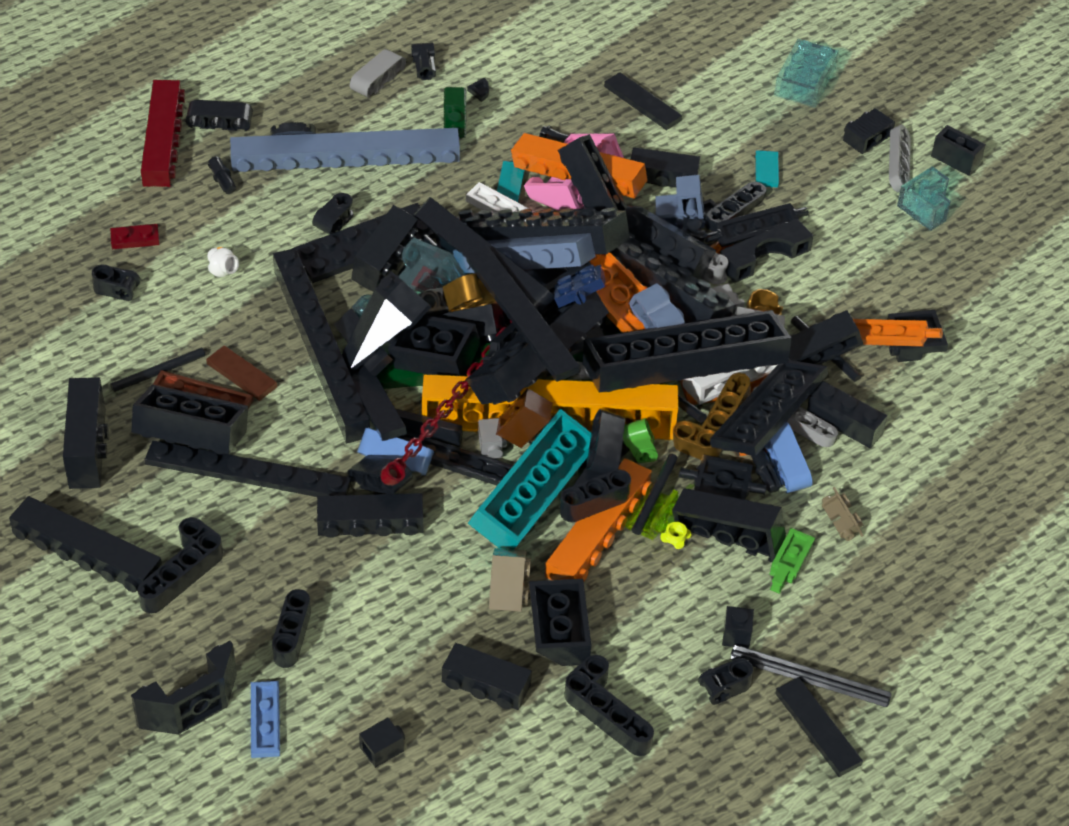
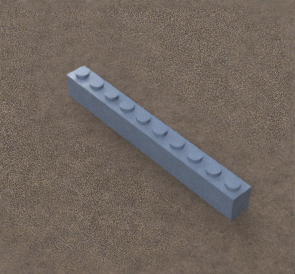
M458 128L230 137L232 171L240 172L250 170L269 171L273 169L292 170L297 168L315 169L320 167L338 168L343 166L361 167L366 165H406L413 163L429 164L436 162L452 163L460 161Z

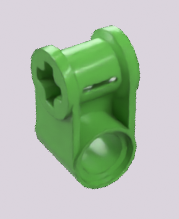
M643 418L626 424L624 426L623 439L638 463H646L657 460L658 453L653 444L655 440L654 434L650 429L647 419Z

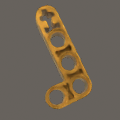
M476 274L459 277L443 286L449 312L495 304L494 302H496Z
M744 373L732 374L702 426L686 420L677 422L673 427L674 447L678 451L699 460L702 459L703 455L718 457L722 449L711 447L710 438L720 428L716 426H722L751 394L750 378Z

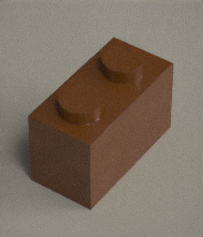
M527 388L499 416L496 435L520 448L524 447L529 441L532 442L538 432L543 427L545 428L553 418L551 414L553 403Z

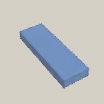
M279 681L251 682V758L279 757Z

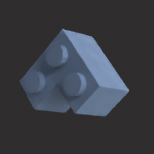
M700 175L676 177L677 194L656 196V216L681 230L683 218L702 220L701 228H705Z

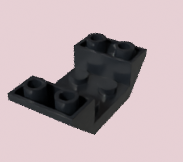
M228 641L223 645H217L210 652L206 653L209 674H204L192 684L177 689L172 695L167 697L156 681L148 686H142L135 693L131 694L138 728L179 735L227 708L237 676L233 643Z

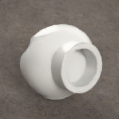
M212 248L207 254L210 262L208 270L217 277L233 274L239 267L238 258L227 248Z

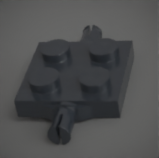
M708 455L702 456L701 463L696 470L681 467L679 478L694 480V490L745 500L750 492L765 496L767 485L752 482L751 473L753 465Z

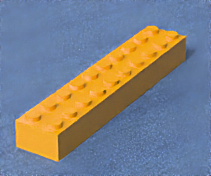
M424 375L422 415L434 418L437 415L436 409L444 399L449 400L453 396V387L457 382L465 381L468 376ZM538 379L533 385L524 387L520 391L522 394L528 388L553 403L551 412L553 417L562 409L590 432L592 431L594 417L597 411L602 408L624 416L625 425L646 418L654 434V439L673 440V427L677 422L678 385L650 384L636 388L599 393L591 381L560 380L556 382L555 380ZM468 384L469 390L462 399H456L453 403L454 409L450 415L440 420L462 425V431L478 432V420L499 418L514 401L509 403L502 401L496 405L493 403L481 404ZM459 386V387L457 388L456 392H457V391H460V392H461L460 395H461L462 392L465 390V388H464V389H460V386ZM444 404L440 411L445 410L446 413L449 410L450 406L448 408H445Z

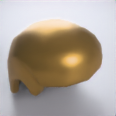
M764 289L753 291L746 306L748 309L763 312L772 310L774 314L782 315L783 306L780 307L778 304V295Z

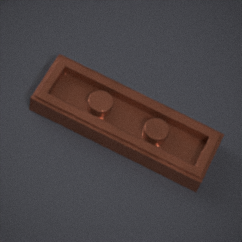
M222 346L206 359L207 365L250 395H253L259 401L277 388L275 380L226 346Z

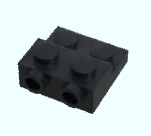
M935 310L888 314L887 320L927 321L929 328H942ZM943 332L941 339L927 338L924 346L889 345V352L891 356H896L897 362L918 361L922 359L924 353L947 351L948 343Z

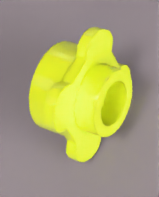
M672 522L668 524L666 532L661 534L660 539L664 543L668 542L674 545L676 549H681L684 547L686 539L691 537V531L680 522Z

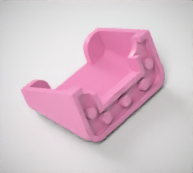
M570 134L564 143L569 144L577 138L589 134ZM590 134L599 152L624 158L615 134ZM532 177L524 185L528 196L532 200L554 210L560 211L567 208L581 209L584 206L582 197L571 179L560 180L551 177L547 183H544L540 177Z

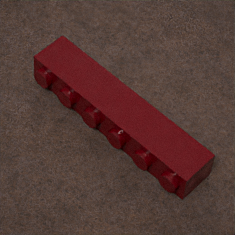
M153 80L141 164L143 187H170L171 179L176 178V166L173 163H178V150L175 148L180 147V136L177 132L182 131V121L179 117H183L184 108L181 103H185V89H181L180 80Z

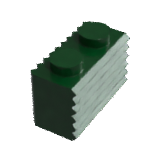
M464 87L444 88V128H458L459 138H466L467 89Z

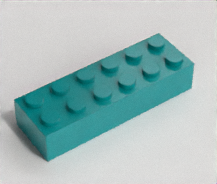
M560 409L477 509L468 524L498 548L514 550L587 459L591 432Z

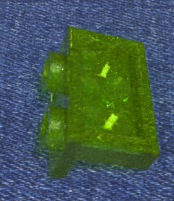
M651 489L626 522L625 528L632 529ZM673 490L669 496L663 493L660 494L640 535L654 540L658 533H664L668 525L667 519L670 515L673 516L672 509L678 500L679 491Z

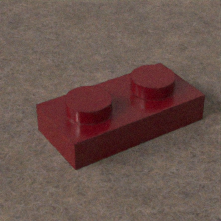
M158 224L110 228L112 250L160 245Z

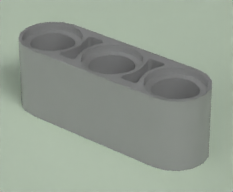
M388 49L382 50L353 75L350 81V89L367 98H371L369 96L373 93L376 94L384 87L386 82H390L398 75L397 73L400 70H404L406 59Z

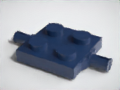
M601 264L596 267L594 265L587 266L579 270V274L577 271L574 277L568 275L557 281L558 284L555 285L554 296L558 307L560 308L574 301L581 305L582 302L585 303L586 296L604 288L605 273Z

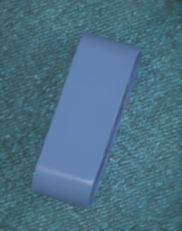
M786 422L764 447L770 461L775 464L774 470L781 485H785L787 489L785 492L791 493L811 487L812 476L789 423Z
M365 428L357 453L364 456L372 455L394 460L404 456L405 446L409 441L397 437L382 441L377 431ZM412 444L408 450L413 449L415 452L418 446L415 447ZM422 446L420 452L415 457H409L405 463L412 472L417 471L421 475L426 476L434 451Z

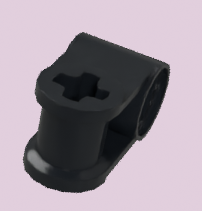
M347 193L334 195L329 202L315 213L312 220L313 226L329 235L337 230L340 231L353 218V211L351 210L352 197Z
M104 264L97 265L92 269V282L95 293L124 301L132 300L134 296L133 291L141 281L140 276L136 272Z
M737 658L716 668L706 670L698 678V683L700 686L705 687L710 695L709 701L711 704L716 705L749 690L752 682L753 666L748 660Z

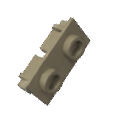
M833 487L835 495L824 497L822 499V508L831 521L839 516L841 517L832 522L841 538L850 541L854 538V534L858 532L863 537L864 535L860 527L864 525L856 512L851 514L848 508L852 507L845 493L840 495L836 488Z

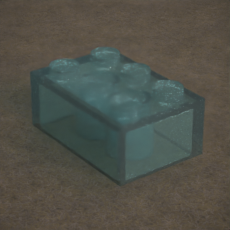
M797 39L777 76L774 96L816 108L836 69L839 50Z

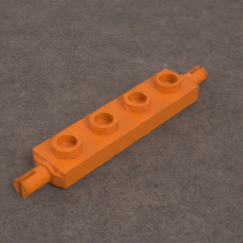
M853 319L860 332L863 345L924 346L927 338L941 339L943 336L942 328H929L927 321Z

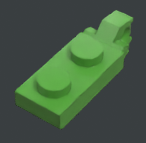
M790 528L771 565L769 575L774 576L770 588L771 591L780 594L785 582L792 584L814 544L815 537Z

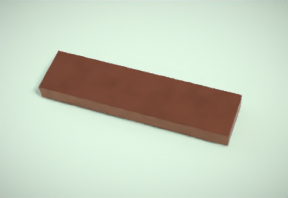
M162 370L153 385L247 405L248 409L254 400L253 395Z

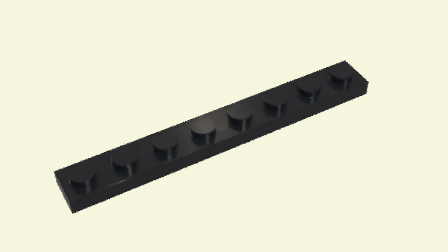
M154 440L144 459L145 465L314 497L347 495L351 485V477L229 454H216L213 451L194 449Z

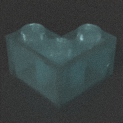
M933 166L901 186L897 207L930 231L947 220L951 200L946 198L945 194L949 178Z

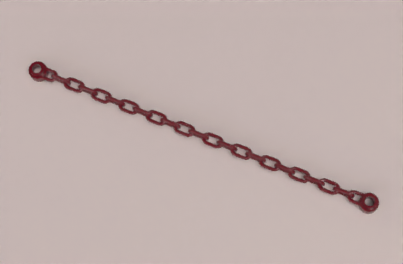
M506 327L501 328V330L497 333L496 336H498ZM490 345L482 352V358L485 357V354L490 349ZM481 360L479 363H473L467 370V376L469 377L472 374L471 371L474 367L475 370L484 364V360ZM466 379L465 381L457 382L452 389L453 396L449 400L444 399L436 409L437 415L434 419L430 418L425 421L421 426L422 434L408 442L405 446L404 456L394 459L393 462L388 463L382 469L381 480L386 485H396L404 479L405 462L407 459L415 457L420 452L424 438L433 436L438 429L437 422L441 418H447L454 409V401L462 399L468 392L469 387ZM459 386H460V389H464V388H465V390L462 392L461 395H460V393H461L460 391H457V392H456V390H457V388H458ZM444 404L445 408H448L450 406L449 410L446 413L445 410L440 411ZM428 424L430 427L434 426L431 432L429 429L424 430ZM412 444L415 447L418 446L415 452L413 449L408 450Z

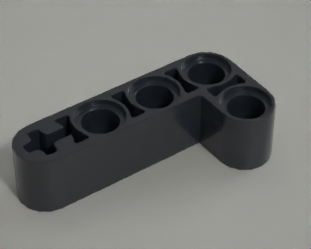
M188 517L180 522L179 533L183 549L138 586L140 606L144 612L153 614L161 611L222 560L221 536L200 519Z
M601 655L589 656L566 677L565 700L635 756L647 755L652 750L654 736L652 725L604 688L608 680V660Z

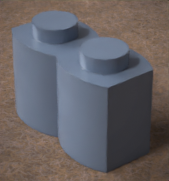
M657 283L633 295L629 302L631 310L638 320L643 323L645 330L685 323L682 311L670 302L668 292Z

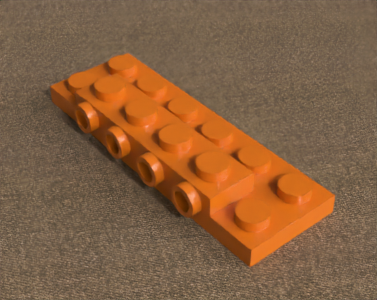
M610 252L608 254H595L596 257L589 262L594 267L601 264L605 273V287L596 292L609 311L606 316L622 333L645 330L643 323L638 320L631 310L629 302L633 295L647 289V287L643 286L634 277L633 273L626 269Z

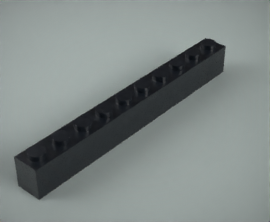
M296 248L273 253L274 273L345 443L359 441L363 437L365 428L370 429V419Z

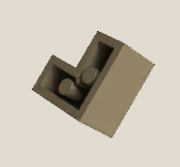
M494 549L489 609L521 612L522 604H528L529 588H523L524 578H529L531 569V558L526 557L527 550Z

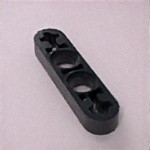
M759 182L746 184L707 212L705 219L706 228L714 231L712 226L715 223L748 213L764 200L766 187Z

